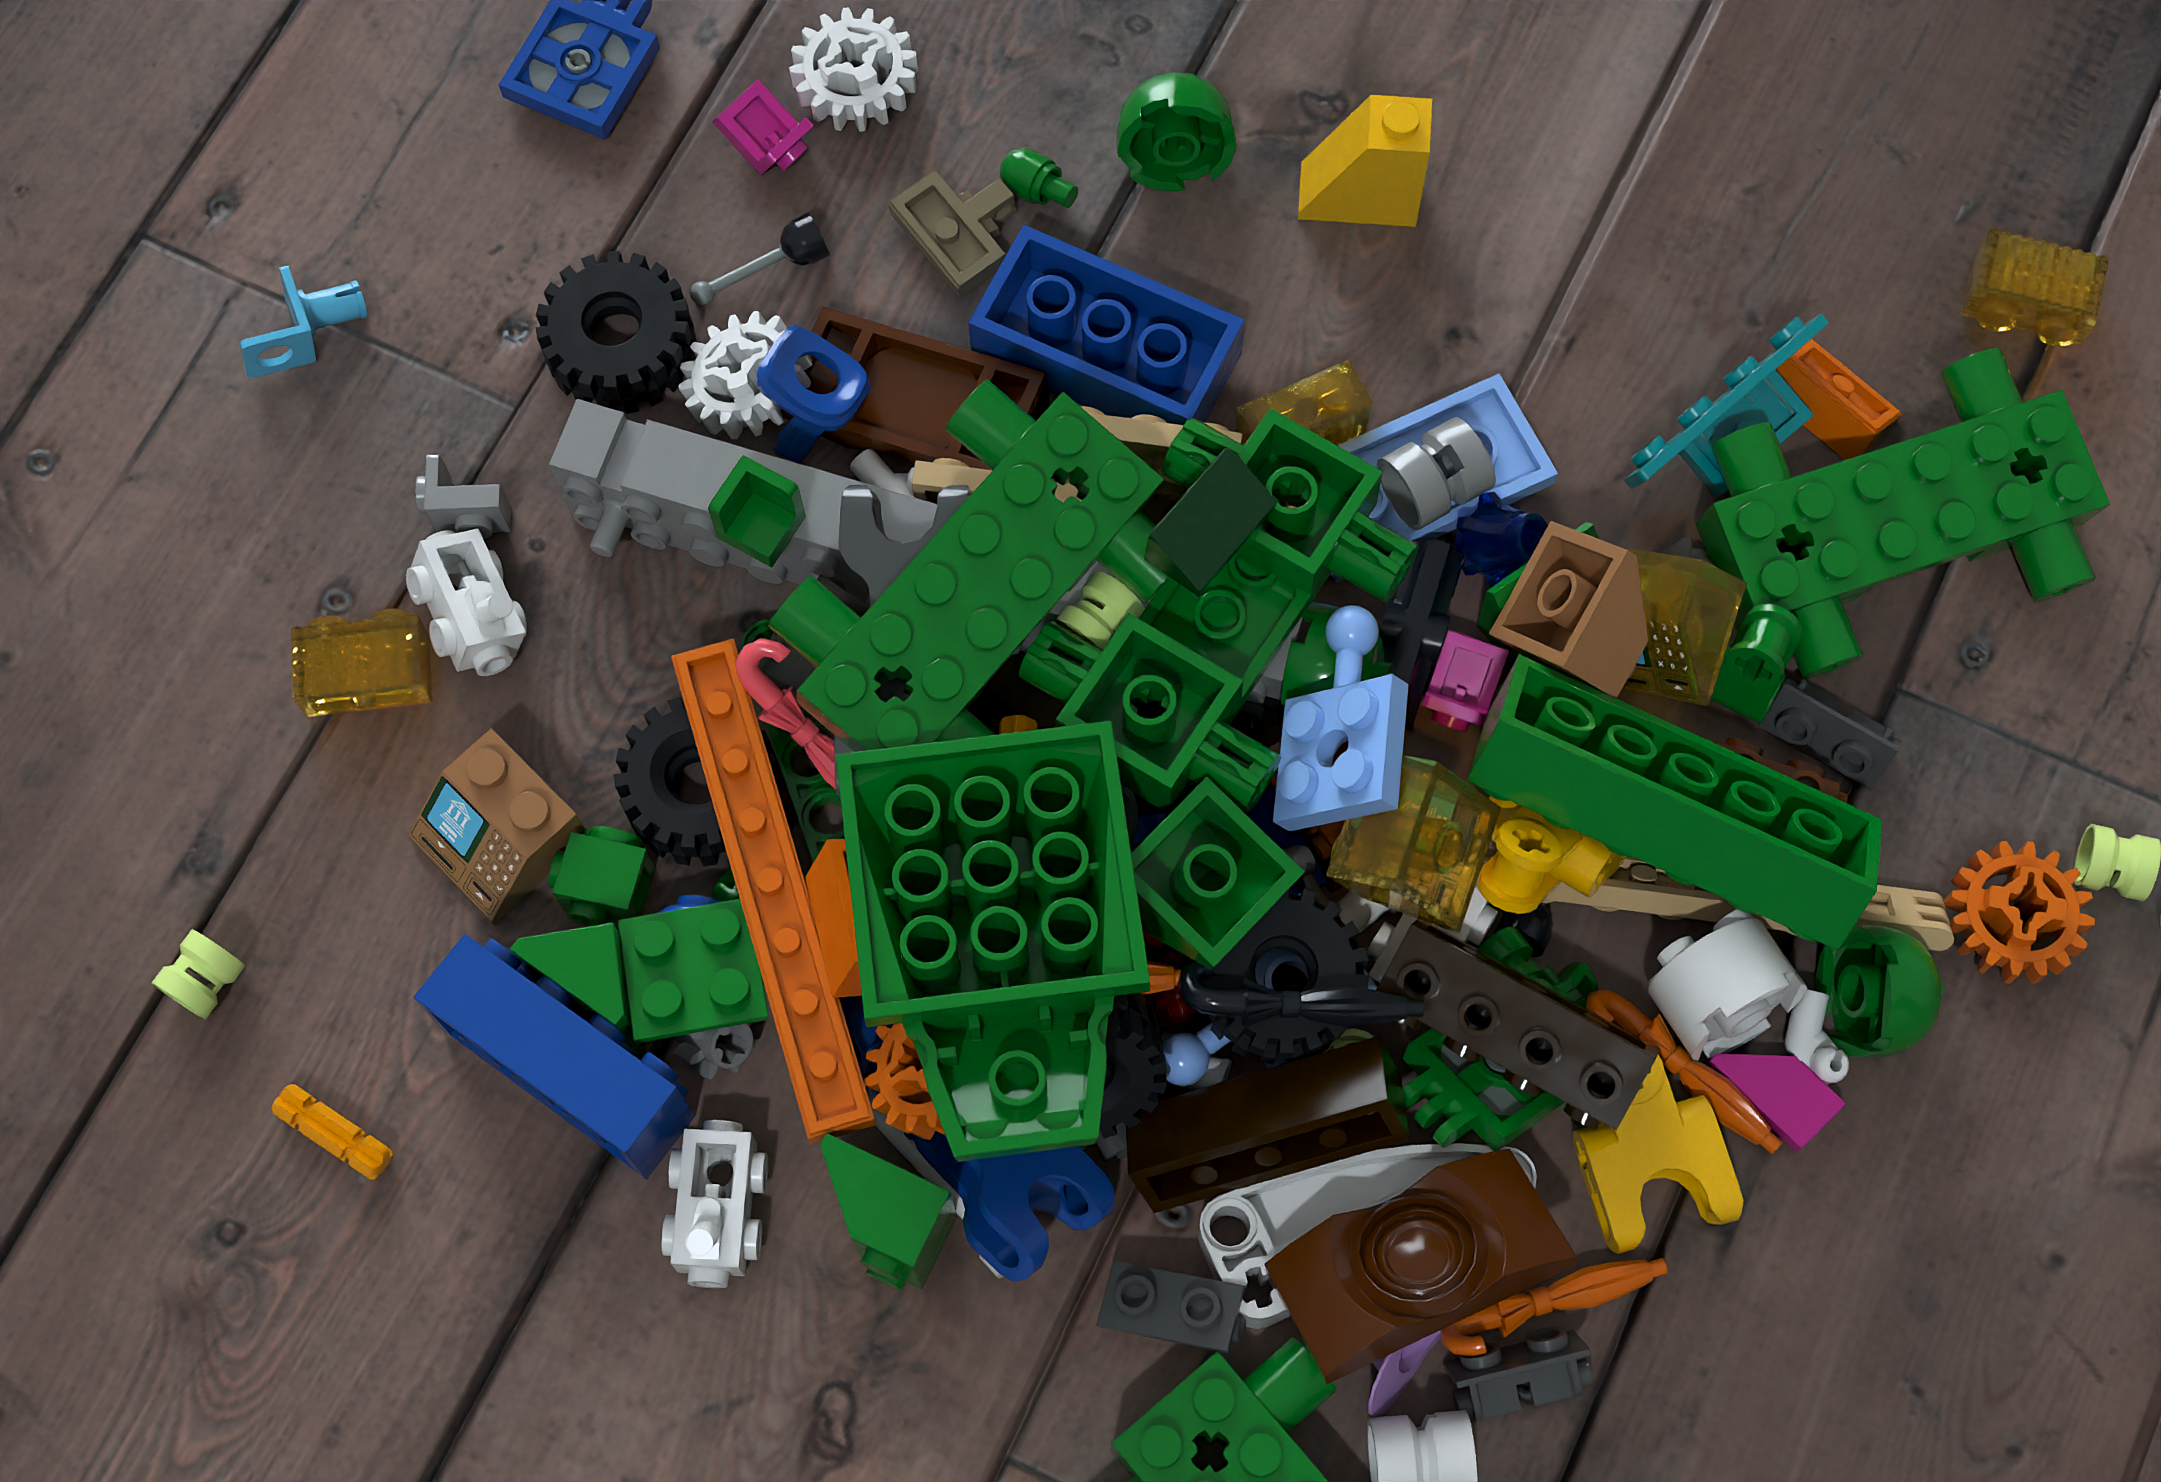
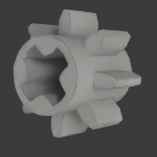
M752 1023L676 1036L679 1046L676 1047L673 1054L675 1057L691 1064V1071L707 1079H713L718 1066L736 1074L738 1066L747 1059L751 1050L755 1049L753 1034L749 1027Z

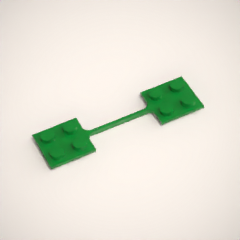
M740 899L618 920L635 1044L769 1020L763 979Z

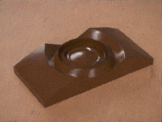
M824 306L811 332L819 335L855 359L866 371L871 385L870 392L847 425L835 431L825 430L820 436L846 448L879 450L902 457L914 464L916 460L933 462L939 458H951L967 464L970 468L991 470L945 430L947 423L967 397L986 379L1031 416L1047 381L1045 372ZM808 355L812 360V366L804 370V372L810 379L811 384L806 389L816 394L824 395L834 392L838 386L837 374L823 365L814 356ZM783 409L780 411L784 419L788 421L792 419L793 416Z
M1510 1149L1482 1153L1437 1166L1403 1193L1370 1208L1332 1215L1290 1243L1264 1264L1267 1275L1326 1384L1578 1265L1575 1252Z

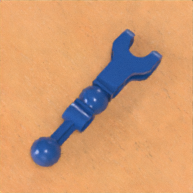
M853 996L839 997L864 1082L865 1078L877 1071V1064L866 1059V1054L868 1051L881 1049L884 1040L875 1032L878 1026L866 1028L863 1002L859 1003ZM894 1024L882 1025V1026H886V1027H888V1028L891 1029V1027H892ZM869 1088L870 1096L874 1100L880 1092ZM935 1131L931 1140H926L912 1133L904 1132V1135L909 1140L913 1139L917 1150L923 1158L962 1198L965 1208L963 1227L967 1242L999 1274L1011 1281H1021L1029 1278L1043 1266L1048 1252V1233L1031 1209L1049 1212L1073 1230L1089 1229L1097 1225L1112 1212L1115 1197L1113 1185L1106 1174L1079 1146L958 1162L953 1156L946 1135Z

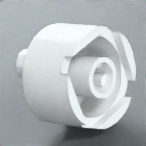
M1736 909L1719 920L1714 926L1712 933L1694 942L1691 936L1680 938L1667 946L1657 957L1663 968L1649 980L1648 993L1693 1060H1699L1702 1050L1708 1059H1712L1716 1054H1726L1754 1039L1771 1027L1766 1017L1773 1008L1780 1003L1788 1013L1798 1004L1807 990L1806 984L1759 919L1754 918L1751 913Z

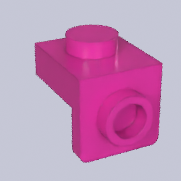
M759 79L712 122L760 175L774 163L782 171L792 164L809 148L801 137L814 126L807 117L798 123Z
M1449 629L1430 685L1422 702V706L1434 710L1431 720L1464 732L1468 731L1470 722L1483 726L1510 649Z

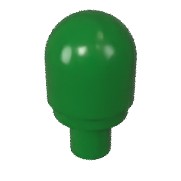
M1028 148L1015 149L1004 157L1000 166V178L1007 188L1018 197L1032 204L1038 203L1040 205H1044L1052 200L1066 208L1071 207L1077 198L1078 187L1061 178V168L1056 166L1053 160Z

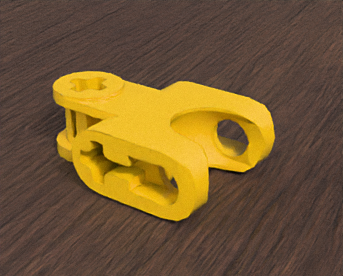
M1490 796L1484 805L1486 810L1483 807L1479 814L1480 818L1476 830L1495 841L1498 851L1483 865L1476 880L1477 888L1488 902L1507 912L1516 914L1532 912L1537 909L1538 905L1561 882L1584 896L1591 898L1604 881L1609 879L1627 858L1612 852L1602 842L1576 830L1554 826L1541 814L1512 801H1502Z
M1659 1054L1617 1130L1603 1123L1600 1130L1585 1127L1573 1131V1145L1601 1235L1605 1245L1614 1253L1620 1254L1634 1250L1642 1241L1646 1225L1641 1210L1640 1197L1643 1185L1652 1179L1666 1178L1680 1183L1689 1191L1695 1201L1700 1217L1708 1223L1723 1225L1739 1220L1744 1200L1714 1111L1704 1095L1675 1102L1663 1061Z

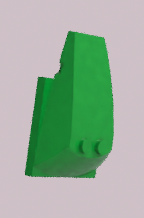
M1104 721L836 754L866 1028L898 1023L903 1024L907 1037L913 1041L923 1068L927 1089L953 1156L958 1162L1095 1144L1099 1135L1106 1074L1105 1044L1108 1016L1113 1011L1114 996L1150 991V978L1112 722Z

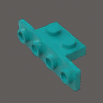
M1822 313L1805 324L1798 316L1793 318L1768 340L1775 348L1759 363L1752 356L1748 357L1722 379L1729 389L1712 403L1705 395L1676 419L1683 429L1666 443L1658 435L1630 459L1637 468L1624 479V482L1632 490L1646 482L1679 454L1715 497L1724 494L1728 488L1711 448L1717 440L1737 430L1765 422L1772 424L1778 442L1781 444L1814 416L1776 369L1830 322Z

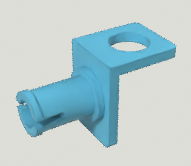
M289 266L280 267L283 294L294 327L247 338L240 342L244 367L248 378H257L317 362L312 337L316 336L315 329L358 318H367L365 301L362 292L359 291L360 287L357 280L304 295L302 289H296ZM271 347H289V350L279 357L272 359L258 358L260 353Z

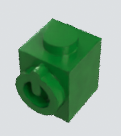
M594 826L591 829L585 828L583 834L570 833L565 851L558 850L554 855L548 879L549 887L553 888L552 893L562 909L567 912L568 919L581 925L595 926L605 924L606 921L618 923V920L642 916L656 869L647 850L644 848L645 842L642 839L626 831L605 826Z

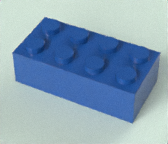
M1023 225L970 318L968 327L971 351L1045 372L1047 377L1046 385L1049 391L1060 395L1064 392L1076 403L1085 407L1095 408L1108 416L1132 418L1136 415H1153L1162 418L1170 424L1184 425L1191 418H1196L1206 423L1242 355L1245 320Z
M464 934L413 998L444 1032L647 1180L682 1135L684 1129L695 1118V1114L684 1099L689 1090L677 1081L679 1075L666 1063L649 1052L641 1060L636 1058L637 1053L624 1042L626 1040L625 1035L599 1015L594 1014L586 1022L584 1020L586 1016L572 1004L574 999L548 978L541 976L537 983L534 984V978L520 967L522 962L494 939L490 938L483 947Z

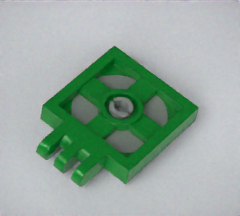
M1433 1028L1410 1042L1402 1058L1419 1075L1403 1087L1406 1110L1426 1098L1428 1102L1414 1116L1419 1125L1426 1129L1443 1117L1447 1120L1433 1135V1139L1442 1148L1449 1146L1473 1129L1494 1151H1499L1565 1103L1543 1089L1539 1096H1534L1518 1089L1503 1078L1505 1068L1484 1056L1476 1063L1457 1055L1443 1044L1446 1035Z

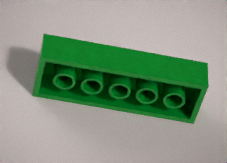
M1518 655L1487 714L1467 781L1481 787L1485 793L1495 799L1512 801L1541 814L1554 826L1563 829H1573L1600 841L1609 850L1620 856L1635 857L1665 871L1670 878L1681 884L1696 885L1718 895L1742 912L1757 913L1787 927L1794 935L1803 940L1818 941L1839 950L1877 892L1882 819L1529 658Z

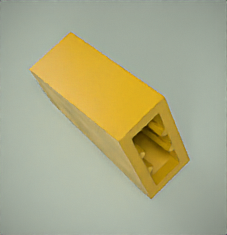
M1370 95L1301 162L1298 219L1416 227L1430 154L1432 99Z

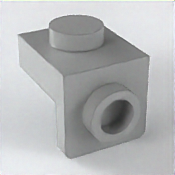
M440 454L426 456L425 476H418L416 479V503L419 512L427 514L436 533L446 530L459 533L478 528L483 539L493 533L511 532L512 509L500 484L452 486L451 475Z

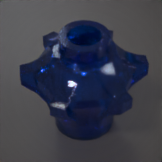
M1495 492L1481 494L1477 509L1470 517H1458L1456 525L1458 532L1455 545L1456 550L1464 554V562L1461 568L1465 576L1478 573L1487 579L1490 588H1492L1528 563L1548 527L1545 519L1537 513H1525L1519 507H1510Z

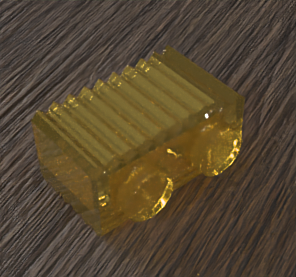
M1996 228L1987 231L1972 261L1973 264L1970 270L1961 315L1977 319L1982 327L1992 331H2007L2015 328L2038 334V338L2049 345L2067 346L2072 343L2082 345L2097 322L2109 263L2108 257L2106 255L2096 256L2093 252L2084 253L2081 249L2072 250L2069 246L2060 247L2057 243L2048 244L2045 240L2036 242L2033 237L2024 239L2020 234L2012 236L2008 231L2000 233Z
M1346 360L1237 407L1235 432L1242 433L1241 444L1245 445L1269 408H1272L1338 446L1368 432L1373 401L1352 363Z
M401 609L379 610L370 619H358L355 622L338 616H321L312 619L304 628L299 626L293 627L291 629L294 702L306 717L432 703L431 651L428 631L417 614Z

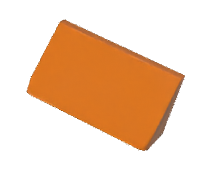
M1810 339L1776 369L1814 414L1803 426L1844 460L1865 454L1902 416L1901 411L1813 339Z

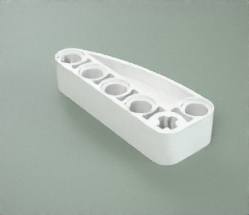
M1463 1143L1450 1144L1445 1148H1442L1439 1144L1379 1149L1241 1189H1235L1210 1201L1201 1213L1198 1232L1200 1249L1214 1280L1244 1285V1294L1248 1283L1247 1280L1257 1278L1260 1287L1270 1283L1273 1290L1269 1295L1268 1307L1258 1308L1255 1299L1249 1303H1245L1242 1299L1239 1315L1245 1317L1246 1327L1259 1329L1271 1326L1290 1316L1266 1273L1264 1264L1332 1215L1374 1207L1400 1195L1437 1166L1478 1154L1493 1152L1494 1150L1489 1145ZM1506 1146L1501 1148L1500 1150L1510 1149L1535 1188L1537 1174L1530 1158L1517 1148ZM1219 1217H1236L1246 1226L1248 1236L1239 1245H1222L1211 1234L1210 1226Z

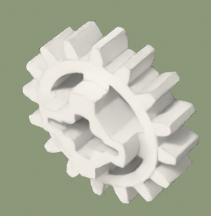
M847 7L842 9L840 21L833 22L829 16L823 14L820 16L822 26L820 31L817 32L807 27L802 30L804 46L792 47L791 53L794 65L789 67L793 88H796L798 103L801 107L811 105L813 120L820 122L828 115L833 116L835 130L839 131L845 126L847 120H855L859 132L866 130L867 118L875 117L878 122L885 125L888 123L887 109L889 107L902 112L907 108L905 93H915L917 88L915 73L918 72L916 51L911 50L908 32L896 34L895 19L889 16L880 24L875 23L873 9L869 8L863 13L861 19H853L852 12Z
M753 311L748 323L742 324L735 314L731 315L728 321V329L722 332L717 327L711 325L707 328L711 340L706 345L693 342L690 346L697 356L696 360L683 362L680 366V369L687 377V380L678 385L680 392L687 400L685 403L686 407L698 423H704L710 433L716 435L724 428L731 439H738L743 427L749 426L755 436L761 435L763 422L771 419L777 425H781L784 422L780 412L782 408L761 393L756 385L755 377L760 363L775 341L787 329L782 319L775 315L766 323L759 311ZM808 355L800 357L795 363V374L805 388L810 387L811 384L810 379L804 372V370L812 366V360Z

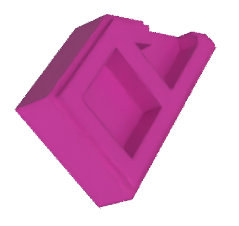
M1716 1054L1707 1063L1708 1067L1727 1077L1737 1086L1772 1128L1771 1130L1795 1153L1800 1151L1846 1105L1803 1061H1799L1797 1056Z

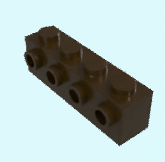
M1420 917L1410 925L1376 988V991L1407 997V1000L1424 1001L1423 1017H1407L1406 1020H1398V1022L1414 1029H1419L1423 1022L1446 1035L1443 1044L1457 1055L1476 1063L1480 1061L1482 1056L1506 1069L1503 1078L1510 1084L1534 1096H1539L1542 1089L1566 1102L1563 1111L1567 1115L1595 1130H1600L1603 1123L1617 1130L1659 1052V1048Z
M1379 1036L1350 1043L1343 1047L1299 1060L1286 1062L1279 1066L1242 1077L1225 1080L1215 1085L1171 1098L1158 1100L1159 1104L1151 1113L1141 1108L1139 1109L1140 1123L1132 1127L1126 1125L1128 1175L1153 1213L1410 1140L1402 1078Z

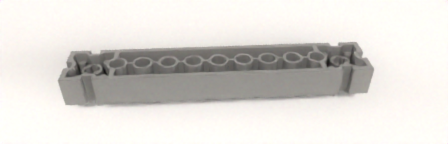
M576 399L549 463L558 486L563 487V498L573 519L581 526L595 531L590 543V549L598 555L604 557L613 556L624 527L632 529V538L642 545L659 550L665 549L667 545L689 551L693 558L710 566L721 567L726 562L743 567L752 576L767 583L781 584L783 580L801 584L809 576H813L840 600L843 597L864 603L868 610L870 609L869 587L865 580L848 566L839 551L840 506L842 493L849 485H866L881 502V515L885 535L888 539L902 543L920 539L932 527L937 509V504L655 421L647 419L645 425L626 419L624 412ZM742 455L782 475L799 486L806 518L772 568L718 539L708 511L711 500ZM1097 561L1070 592L1067 591L1013 654H1018L1020 650L1027 652V649L1034 642L1045 624L1054 621L1066 606L1076 605L1083 597L1082 587L1094 572H1104L1117 580L1119 579ZM1137 596L1138 599L1142 602L1144 608H1146L1147 605H1148V604L1150 603V601L1152 600V598H1151V599L1146 603V602H1144L1139 596ZM1302 617L1233 721L1242 724L1243 717L1251 714L1259 718L1258 726L1262 722L1276 726L1282 708V685L1291 641L1300 642L1299 637L1303 625Z

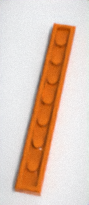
M733 638L672 655L671 658L808 1141L812 1145L822 1142L826 1133L838 1137L875 1126L876 1123L839 997L832 998L809 894L751 696L738 679L735 666L738 652Z

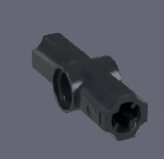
M1432 538L1412 541L1419 545L1417 555L1397 590L1395 600H1389L1379 631L1384 644V662L1393 663L1394 675L1408 684L1405 730L1408 731L1413 729L1430 670H1435L1451 617L1447 615L1451 598L1454 596L1463 566L1461 564L1464 554L1455 550L1451 544Z

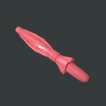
M764 638L745 645L735 660V666L740 683L749 695L764 709L759 713L757 719L790 732V736L800 747L804 746L808 757L824 780L836 790L834 740L828 735L820 733L819 728L808 717L805 718L801 706L796 702V693L793 686L788 690L786 687L781 690L759 666L760 660L764 657L773 658L779 663L788 656L791 650L780 642Z

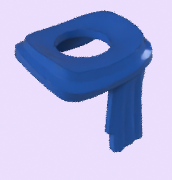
M798 325L788 327L775 341L760 363L755 377L756 385L761 393L793 416L777 434L779 440L773 450L775 454L782 455L786 459L793 460L798 464L805 460L825 430L835 431L847 425L871 389L866 371L855 359L819 335ZM807 355L817 358L823 365L837 374L838 386L836 390L824 395L816 394L806 389L799 382L795 374L796 361L800 357Z

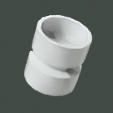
M1466 1410L1436 1412L1426 1415L1421 1427H1416L1408 1415L1368 1418L1367 1444L1371 1482H1478L1474 1438L1469 1415Z

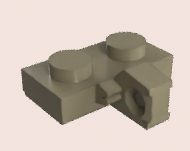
M937 170L925 176L892 199L888 204L892 217L959 298L998 271L1006 254L994 238L1000 234L998 226L1017 212L1014 195L1000 178L974 196L968 190L956 195Z

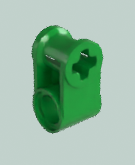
M1761 604L1753 607L1748 612L1732 645L1726 647L1702 697L1761 724L1786 675L1784 670L1802 637L1803 629L1796 616L1785 608L1773 604Z

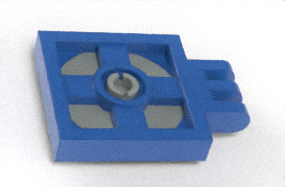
M550 0L498 84L503 98L606 140L660 49L657 35L641 29L651 11L652 0H633L631 4V0H582L580 4L572 0Z

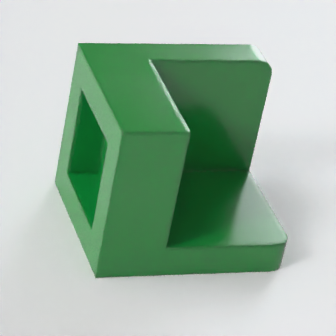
M744 455L741 456L708 506L718 539L771 568L806 518L799 486Z

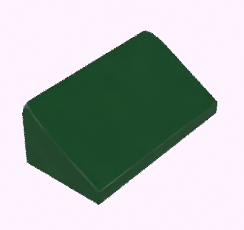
M1226 447L1152 530L1148 537L1144 560L1199 597L1275 509L1277 501L1240 457Z

